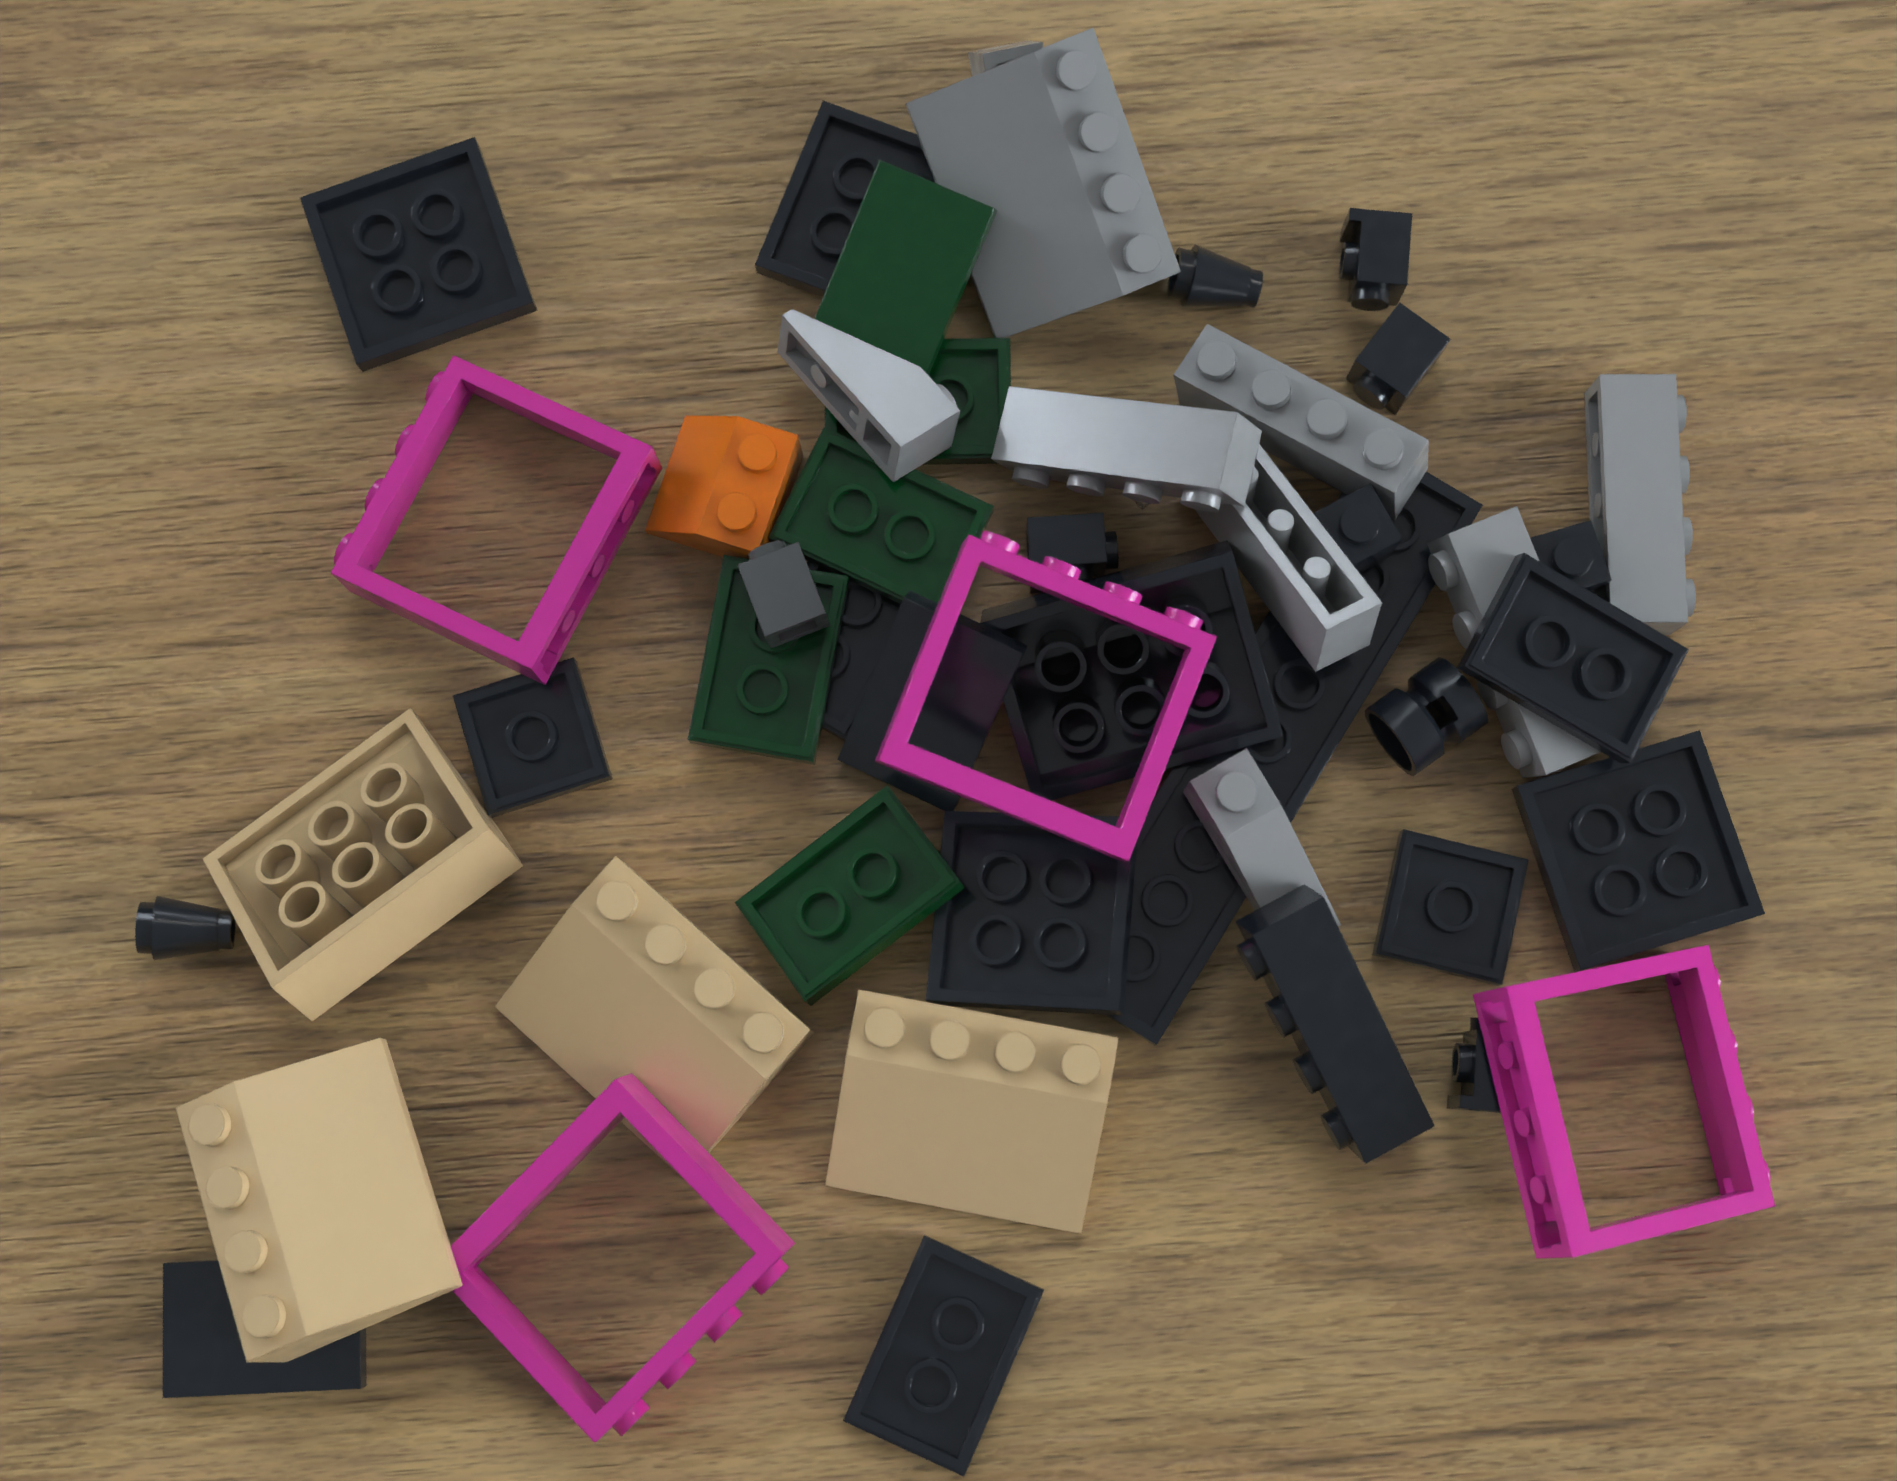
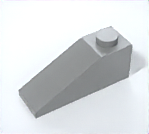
M791 309L782 314L777 353L892 482H895L952 447L960 410L957 408L955 399L948 389L940 384L936 385L920 366L796 310Z
M1247 748L1188 783L1183 793L1254 910L1305 884L1324 897L1337 925H1341L1282 805Z

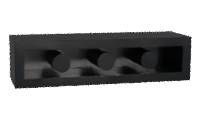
M1304 884L1236 920L1235 922L1245 940L1236 945L1238 953L1255 981L1262 977L1264 978L1273 997L1265 1002L1267 1012L1282 1037L1285 1038L1290 1034L1292 1035L1301 1055L1293 1059L1294 1066L1311 1094L1317 1091L1320 1092L1329 1110L1321 1114L1320 1117L1335 1146L1339 1150L1348 1146L1366 1164L1434 1127L1435 1125L1324 897Z

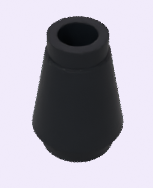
M1194 245L1191 250L1177 249L1175 256L1181 272L1168 278V297L1180 299L1181 306H1246L1251 308L1256 306L1262 289V271L1251 269L1249 266L1198 245Z
M157 896L155 902H140L138 906L135 926L137 953L152 954L154 960L219 951L220 949H233L236 920L231 911Z

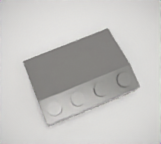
M1094 28L905 103L935 183L997 210L971 273V278L994 338H1006L1124 296L1181 272Z

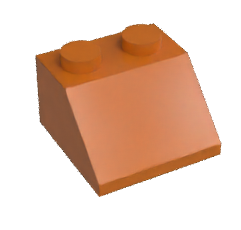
M685 416L645 532L720 557L728 555L750 559L748 554L752 550L770 542L768 536L791 493L803 458L799 436L739 416Z

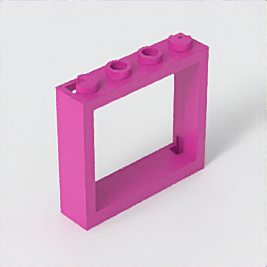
M453 355L445 371L438 372L431 380L425 396L426 404L415 424L408 425L401 433L395 447L396 458L384 479L380 478L375 481L368 491L364 504L365 513L354 532L346 534L340 541L335 551V566L331 574L348 591L546 685L659 476L662 466L652 446ZM473 394L617 460L519 641L374 573L376 566Z
M983 531L980 539L969 535L962 542L875 762L1114 859L1129 861L1217 637L1200 630L1203 620L1188 612L1166 607L1163 615L1139 605L1143 596L1130 588L1113 582H1105L1102 590L1078 579L1081 570L1067 562L1045 556L1042 564L1017 555L1020 545L1004 536L988 531ZM978 566L992 570L1185 650L1115 827L908 743Z
M1709 945L1473 994L1536 1259L1573 1258L1775 1207L1770 1186V1170L1763 1159L1753 1120V1104L1746 1093L1737 1058V1041L1728 1023L1720 991V975L1713 964ZM1665 974L1720 1195L1589 1227L1535 1001Z
M631 1073L616 1078L451 1245L463 1286L452 1291L588 1437L596 1443L611 1428L620 1436H623L651 1408L642 1397L658 1381L668 1390L690 1369L697 1360L688 1351L705 1334L715 1343L743 1315L735 1304L752 1287L762 1296L789 1269V1266L781 1257L795 1242ZM626 1118L755 1254L606 1403L478 1265Z

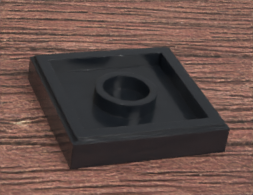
M574 657L557 662L546 685L523 674H519L453 695L488 816L492 818L613 779L581 672Z
M1405 829L1401 830L1398 835L1372 955L1496 986L1503 985L1529 859Z

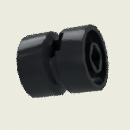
M1441 657L1436 658L1408 679L1407 692L1394 688L1364 711L1368 725L1389 757L1411 776H1415L1445 754L1444 742L1447 741L1458 745L1488 723V714L1475 689L1453 664Z

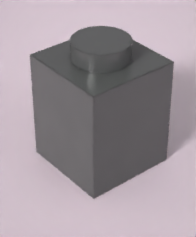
M783 540L766 543L748 554L750 560L738 564L761 629L770 648L830 626L799 542L786 546Z

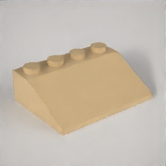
M411 708L203 858L271 988L311 1021H314L523 867V864L494 820L488 816L486 809Z
M617 856L611 860L572 903L495 1006L595 1099L616 1078L632 1073L708 1153L815 1034L799 1017ZM624 1118L621 1121L651 1150H653L662 1160H664L673 1170H675L626 1118Z
M858 989L825 1186L1082 1234L1108 1104L1119 1037Z
M377 1038L237 1080L176 1107L247 1362L291 1361L463 1286L386 1039Z

